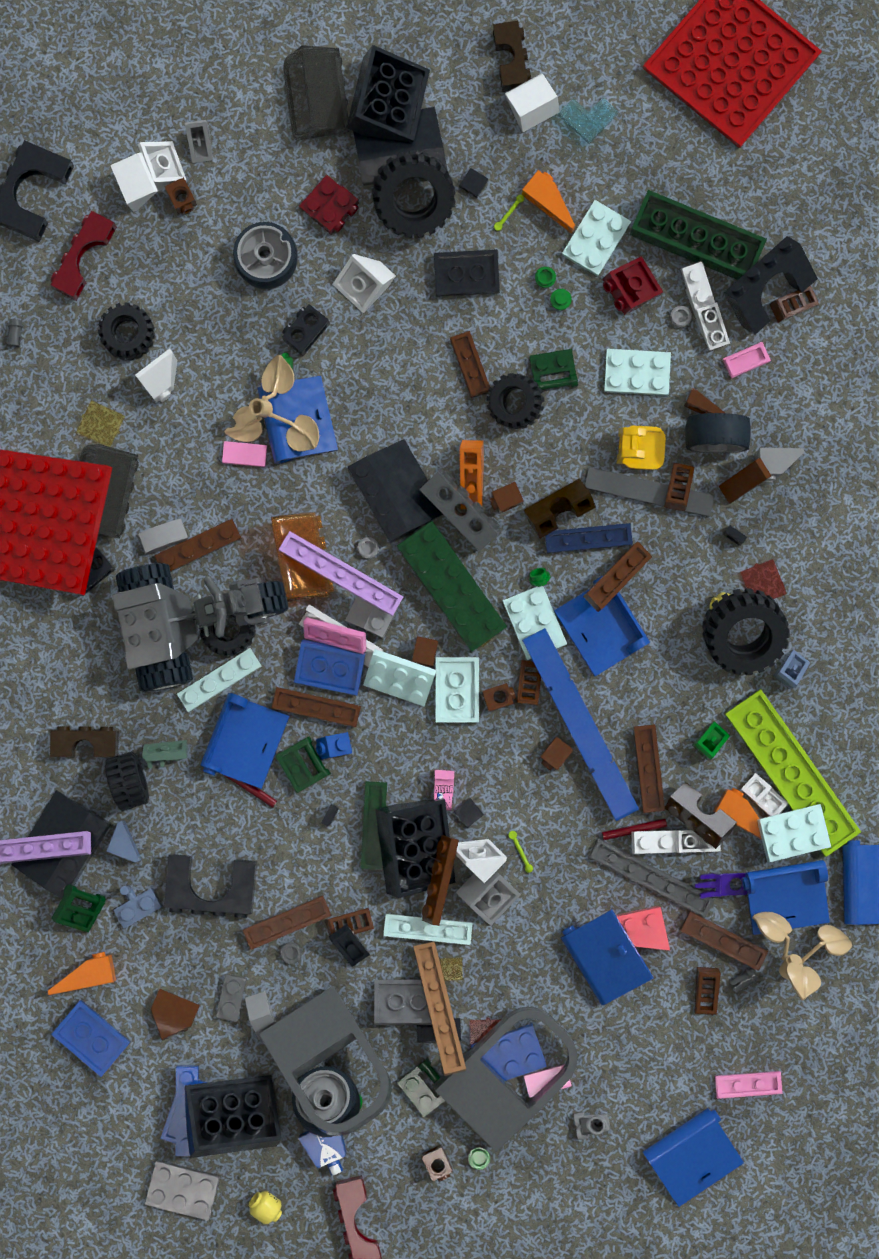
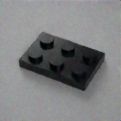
M498 249L434 253L436 297L500 293Z

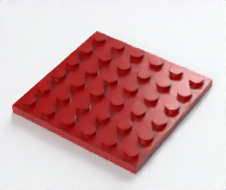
M699 0L643 65V69L740 149L819 57L822 51L761 0Z
M0 449L1 581L85 595L113 467Z

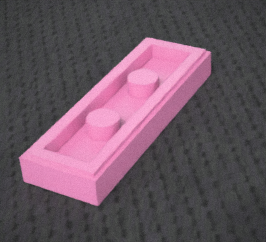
M308 617L303 621L305 639L364 654L366 651L365 632Z
M780 1071L714 1076L717 1099L783 1094Z

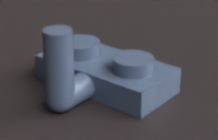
M126 885L120 888V893L126 895L129 901L113 911L125 929L163 906L153 888L136 896L132 887Z

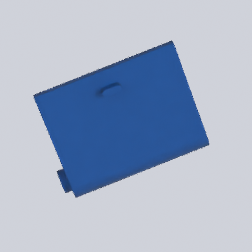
M321 376L294 380L292 388L287 393H277L275 397L268 400L272 404L273 414L290 420L293 423L299 415L309 416L315 421L319 430V442L315 449L303 452L296 451L288 445L286 439L287 431L292 426L272 417L264 418L275 464L293 461L298 457L338 450ZM262 383L261 387L257 388L259 399L272 393L264 391Z
M601 577L594 580L593 583L595 584ZM589 590L554 610V613L594 677L650 643L620 592L599 612L583 597Z
M228 693L200 764L201 767H204L203 772L215 776V773H219L262 789L290 716L250 702L239 695Z
M850 840L847 842V845L842 846L844 924H879V845H860L859 840Z
M824 860L745 873V877L742 878L744 890H747L753 935L762 934L757 923L752 918L755 914L761 912H773L781 915L789 922L792 929L830 923L825 882L828 881V871Z
M612 909L581 927L574 928L571 925L562 931L563 936L560 937L601 1006L654 978Z
M709 1108L705 1109L643 1151V1154L678 1207L744 1164L718 1122L721 1121V1118L715 1109L712 1111Z

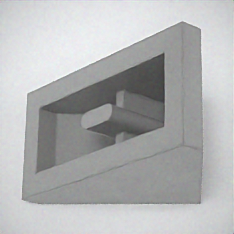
M207 121L186 122L185 128L192 163L212 161L213 154Z
M266 991L245 998L249 1021L258 1039H261L259 1035L261 1032L276 1023Z

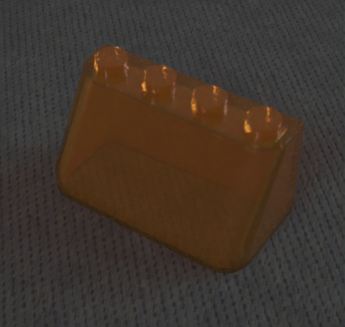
M316 512L271 517L281 576L288 604L331 597V592L334 591L333 582L278 551L289 531L322 550L327 549L325 537H320L319 529L323 528L321 516H316Z

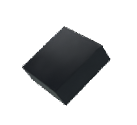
M470 168L459 187L478 198L489 179Z
M731 525L723 532L725 537L738 546H741L747 539V536Z
M471 798L454 811L467 828L484 815Z
M331 804L321 823L327 827L330 826L339 807Z

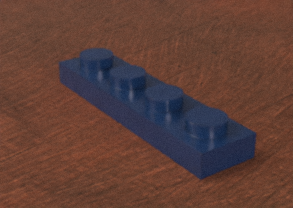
M631 523L555 530L545 536L546 552L548 554L633 545Z

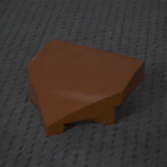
M159 989L151 1007V1013L161 1040L163 1041L170 1036L187 1031L192 1026L200 1005Z

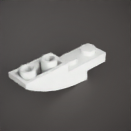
M698 262L681 268L680 270L687 288L685 290L708 349L713 350L730 344L703 263Z
M692 830L631 832L632 854L721 851L720 845L715 849Z

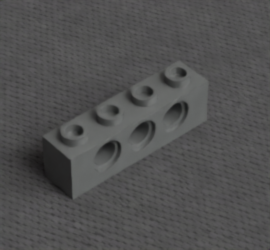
M440 469L419 490L480 552L501 531L498 528L499 524L494 518H488L484 513V508L478 502H473L468 497L469 493L464 487L457 486L453 481L454 477L448 471ZM443 488H447L451 491V498H446L443 496ZM457 504L465 505L467 512L460 513L457 510ZM472 520H479L482 523V528H474Z

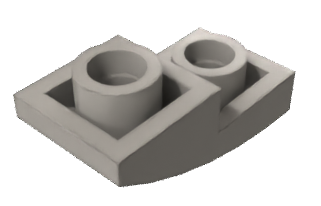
M181 518L155 526L138 534L144 554L164 550L166 546L188 539Z

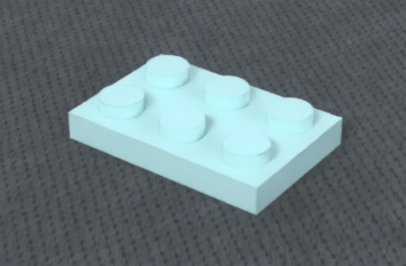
M594 200L562 252V256L592 274L599 276L631 224V221Z
M607 349L604 392L668 396L671 352Z
M543 586L532 588L503 600L527 661L531 657L522 640L544 628L547 630L556 649L567 645Z
M374 649L363 686L425 706L436 670Z
M436 657V723H479V657Z
M821 804L757 819L767 862L831 847Z

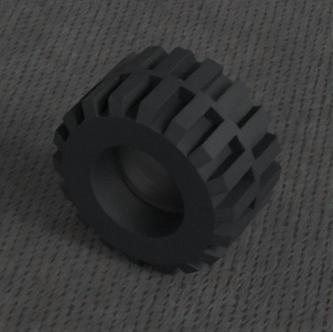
M124 302V305L120 303L115 304L116 308L114 309L109 307V312L107 314L103 313V321H99L98 324L100 327L98 330V334L101 337L100 340L108 352L114 357L117 356L121 360L127 358L129 361L134 360L133 357L136 356L138 359L141 358L143 352L147 354L149 352L148 347L153 346L154 342L152 339L155 338V328L147 313L142 308L140 309L138 305L133 304L132 306L127 302ZM133 321L137 323L139 327L138 334L133 340L120 342L115 338L116 328L122 322Z
M508 373V376H500L501 380H495L493 382L495 386L489 388L488 392H491V394L486 399V401H489L487 409L491 411V417L496 419L497 423L512 429L527 428V425H533L535 423L534 420L539 419L541 416L539 415L540 410L543 411L544 409L542 402L545 401L544 397L541 396L543 393L542 389L538 387L535 381L522 374ZM521 389L526 397L525 406L520 412L511 414L506 409V398L511 391Z
M212 625L208 626V637L205 636L204 628H200V637L211 651L219 655L235 656L247 650L246 648L252 644L256 627L255 625L240 626V632L232 641H222L215 635V627Z
M131 751L107 758L105 772L116 806L121 811L147 804L149 799L148 786L141 763L136 754Z

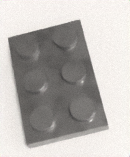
M374 980V1025H432L421 980Z
M157 1160L145 1205L209 1221L220 1176Z

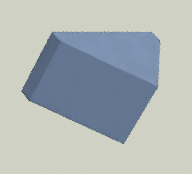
M793 649L773 676L789 689L795 688L810 662Z
M125 820L117 823L107 852L133 862H139L142 858Z

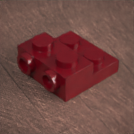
M326 175L299 205V208L332 235L334 231L339 232L345 225L344 220L348 215L352 217L357 212L359 200L345 187H341Z
M642 256L610 271L602 279L604 281V290L612 294L615 299V308L618 311H622L624 315L640 308L644 303L663 293L662 288Z

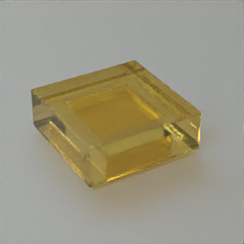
M440 958L444 981L463 980L462 958Z

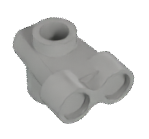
M584 1112L574 1114L578 1140L589 1139V1135H597L610 1130L608 1114L585 1115ZM596 1119L602 1121L603 1124L601 1127H597L595 1125Z

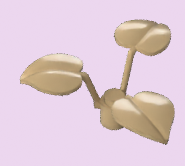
M276 355L270 361L262 376L263 390L272 393L262 396V399H253L249 407L244 406L240 408L233 416V419L236 421L235 427L227 428L225 433L238 441H255L263 431L259 421L262 420V417H272L292 426L286 434L287 443L292 449L302 452L315 449L319 442V430L311 417L299 415L293 423L272 413L273 407L268 400L275 397L277 393H287L294 384V372L281 355Z
M761 912L752 917L761 933L767 939L777 943L785 940L784 953L781 957L784 962L779 967V973L790 981L802 1001L816 992L821 986V979L816 971L810 967H803V963L822 946H825L828 953L835 956L846 954L852 947L851 940L841 930L831 925H824L817 932L818 938L822 942L818 943L801 959L796 954L788 955L790 942L788 934L791 933L792 927L784 917L773 912Z

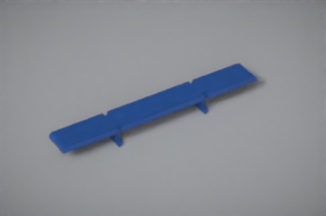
M544 628L526 637L522 641L615 821L638 811L639 808L615 761L612 760V755L573 680L570 679V674L547 630Z

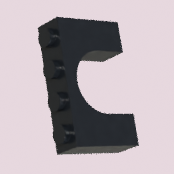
M24 140L22 146L19 145L16 150V159L13 165L11 164L8 167L6 173L8 177L5 183L0 185V225L40 242L48 222L44 217L25 210L18 205V187L26 178L33 175H43L66 185L74 164L70 159Z
M788 236L780 241L779 244L724 292L741 326L754 335L770 322L762 306L761 296L766 283L773 276L783 272L788 284L801 293L818 279L801 244Z
M168 855L164 908H169V912L182 913V909H189L191 914H204V911H213L214 916H226V913H235L234 917L247 918L248 914L253 913L257 861L235 859L233 863L232 884L229 892L220 900L207 901L200 898L191 886L193 856Z

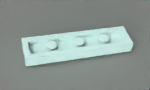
M251 648L180 691L177 695L186 710L190 712L256 671L262 665Z
M386 914L384 936L470 945L473 923L441 919L440 925L436 926L422 921V917Z

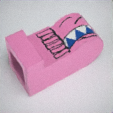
M435 770L434 799L444 798L446 810L451 811L454 771Z

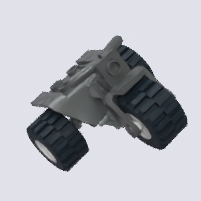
M164 563L141 565L119 572L115 576L119 593L112 594L115 610L118 611L121 625L119 632L125 644L128 670L135 668L139 690L143 692L177 687L193 680L189 656L184 651L198 640L196 629L204 628L205 636L208 637V626L214 625L216 628L215 635L222 637L225 626H228L227 621H229L230 615L234 616L235 621L240 626L265 625V623H270L269 617L282 614L289 609L283 582L270 581L262 583L260 577L232 582L229 585L230 591L222 594L212 577L206 576L204 583L212 595L201 598V595L198 594L197 600L193 602L194 607H191L189 597L174 590L169 565Z

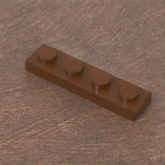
M230 519L154 556L158 563L168 564L170 572L242 538L233 519Z
M637 541L583 597L599 612L652 556Z
M276 687L272 704L273 709L357 727L361 706L279 687Z
M655 724L635 726L633 731L643 813L665 811Z
M441 835V839L437 844V856L432 866V878L427 888V900L422 909V921L436 926L440 925L459 842L458 839Z
M323 895L245 928L243 932L250 949L253 950L328 918L332 914Z
M689 911L680 931L758 971L768 954L767 950Z

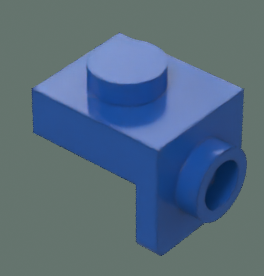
M348 732L316 739V751L321 760L352 753Z

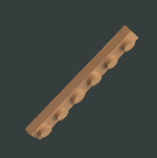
M435 941L413 946L444 1076L466 1071Z

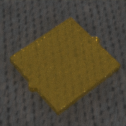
M91 400L85 414H82L83 419L76 432L111 448L116 435L120 433L119 429L125 415Z

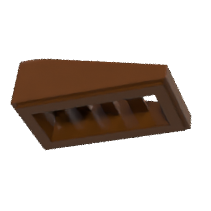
M811 285L803 293L797 290L770 303L771 310L778 323L819 305ZM803 293L806 294L810 304H806ZM796 296L798 297L802 307H799L795 299ZM787 300L790 301V303H791V305H792V307H793V309H794L793 311H791L790 306H789Z
M694 388L691 389L684 405L686 408L700 414L725 413Z
M673 463L664 505L665 508L678 511L686 510L695 467ZM676 472L685 473L689 475L688 477L676 475ZM674 480H675V481L684 482V483H687V484H686V485H683V484L674 483ZM675 489L679 491H684L685 493L682 494L678 492H673L672 490Z
M521 660L516 703L538 706L541 676L538 671L537 673L525 671V667L536 668L533 661ZM524 675L537 677L536 681L524 680ZM523 684L536 685L535 689L523 688ZM522 692L535 694L534 698L522 697Z
M369 908L325 920L329 936L335 932L333 922L337 921L338 928L340 929L343 927V919H346L347 925L354 934L374 929ZM360 914H363L366 927L361 925ZM353 916L355 918L357 929L355 930L353 929L352 921L350 918Z
M697 967L695 1014L717 1015L721 975L718 968ZM703 977H713V979H703ZM702 984L713 985V988H702ZM701 994H713V997H701ZM701 1002L712 1003V1006H700Z

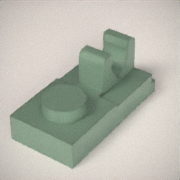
M187 740L144 744L142 757L147 762L148 768H152L153 761H159L160 767H164L166 760L179 761L186 759L188 752Z

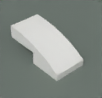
M756 773L741 789L769 816L781 814L788 806L787 801Z

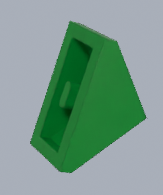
M714 721L692 746L706 760H711L730 735Z

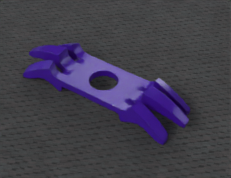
M745 873L701 874L700 879H716V881L710 880L695 884V888H716V891L710 890L700 893V899L727 895H747V890H744L743 884L738 890H732L730 887V882L734 878H739L742 882Z

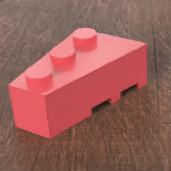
M654 906L616 915L635 947L670 950L661 907Z

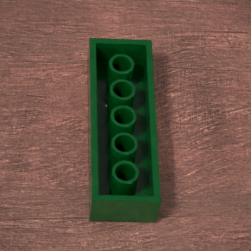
M650 190L645 195L629 234L695 263L702 262L703 266L736 280L758 262L767 238Z
M433 521L397 545L399 552L471 653L507 629V625Z

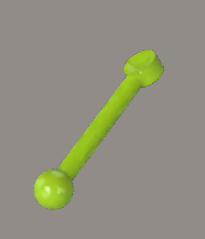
M519 194L516 197L515 203L500 222L494 224L496 231L502 230L503 223L518 204L524 201L523 195Z
M510 831L508 836L510 839H513L525 864V871L527 873L532 872L533 866L529 864L516 838L517 833Z

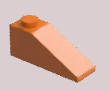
M538 170L522 189V195L572 234L575 224L555 182H553V177L546 172L542 173Z
M462 440L460 445V486L468 491V497L473 502L476 501L483 507L484 440ZM461 504V509L467 510L466 506Z
M732 788V790L725 789L713 812L716 813L721 809L737 822V826L762 840L757 819L760 818L748 800L743 798L744 793L735 788Z
M105 952L92 954L93 958L85 961L49 989L48 995L116 981L112 955H105Z

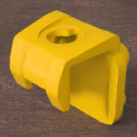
M635 425L619 428L617 464H625L630 469L657 470L661 468L665 458L666 441L665 434L661 428Z

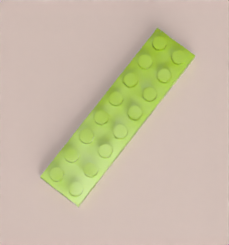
M761 689L725 713V716L779 793L787 801L792 811L821 804L831 847L820 850L824 857H827L861 833L856 823Z

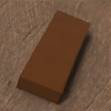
M470 331L450 337V342L470 397L474 398L488 393L490 385Z
M759 458L720 484L719 488L728 503L731 504L770 478L771 474L761 458Z

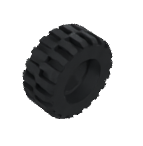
M416 150L409 151V154L406 155L400 152L397 154V158L393 159L390 157L387 159V164L385 166L381 165L378 169V176L374 177V187L372 188L374 207L387 229H393V233L397 235L403 233L405 238H412V235L422 238L424 237L423 233L429 232L430 235L435 233L436 227L442 228L446 224L445 219H450L452 215L451 209L455 207L456 201L454 198L456 194L455 187L447 168L436 157H429V154L423 151L421 154H417ZM410 177H421L428 180L433 187L434 195L431 202L422 210L415 212L404 211L397 207L394 201V190L398 184Z
M745 588L744 592L736 589L733 590L731 595L727 593L722 595V600L719 602L715 600L712 603L713 609L707 610L705 614L707 620L703 621L702 628L704 632L702 634L707 649L717 665H721L722 669L727 672L732 670L733 674L741 675L744 672L747 676L753 675L754 671H758V673L764 672L765 667L769 666L771 668L775 665L774 661L777 658H782L784 655L782 650L787 649L789 644L787 640L790 637L789 624L778 603L770 595H765L760 590H756L754 593L752 588ZM746 618H757L764 621V629L754 642L742 646L727 642L728 633L737 622Z

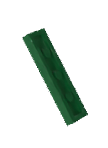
M366 781L361 869L383 870L375 809L386 807L388 782Z

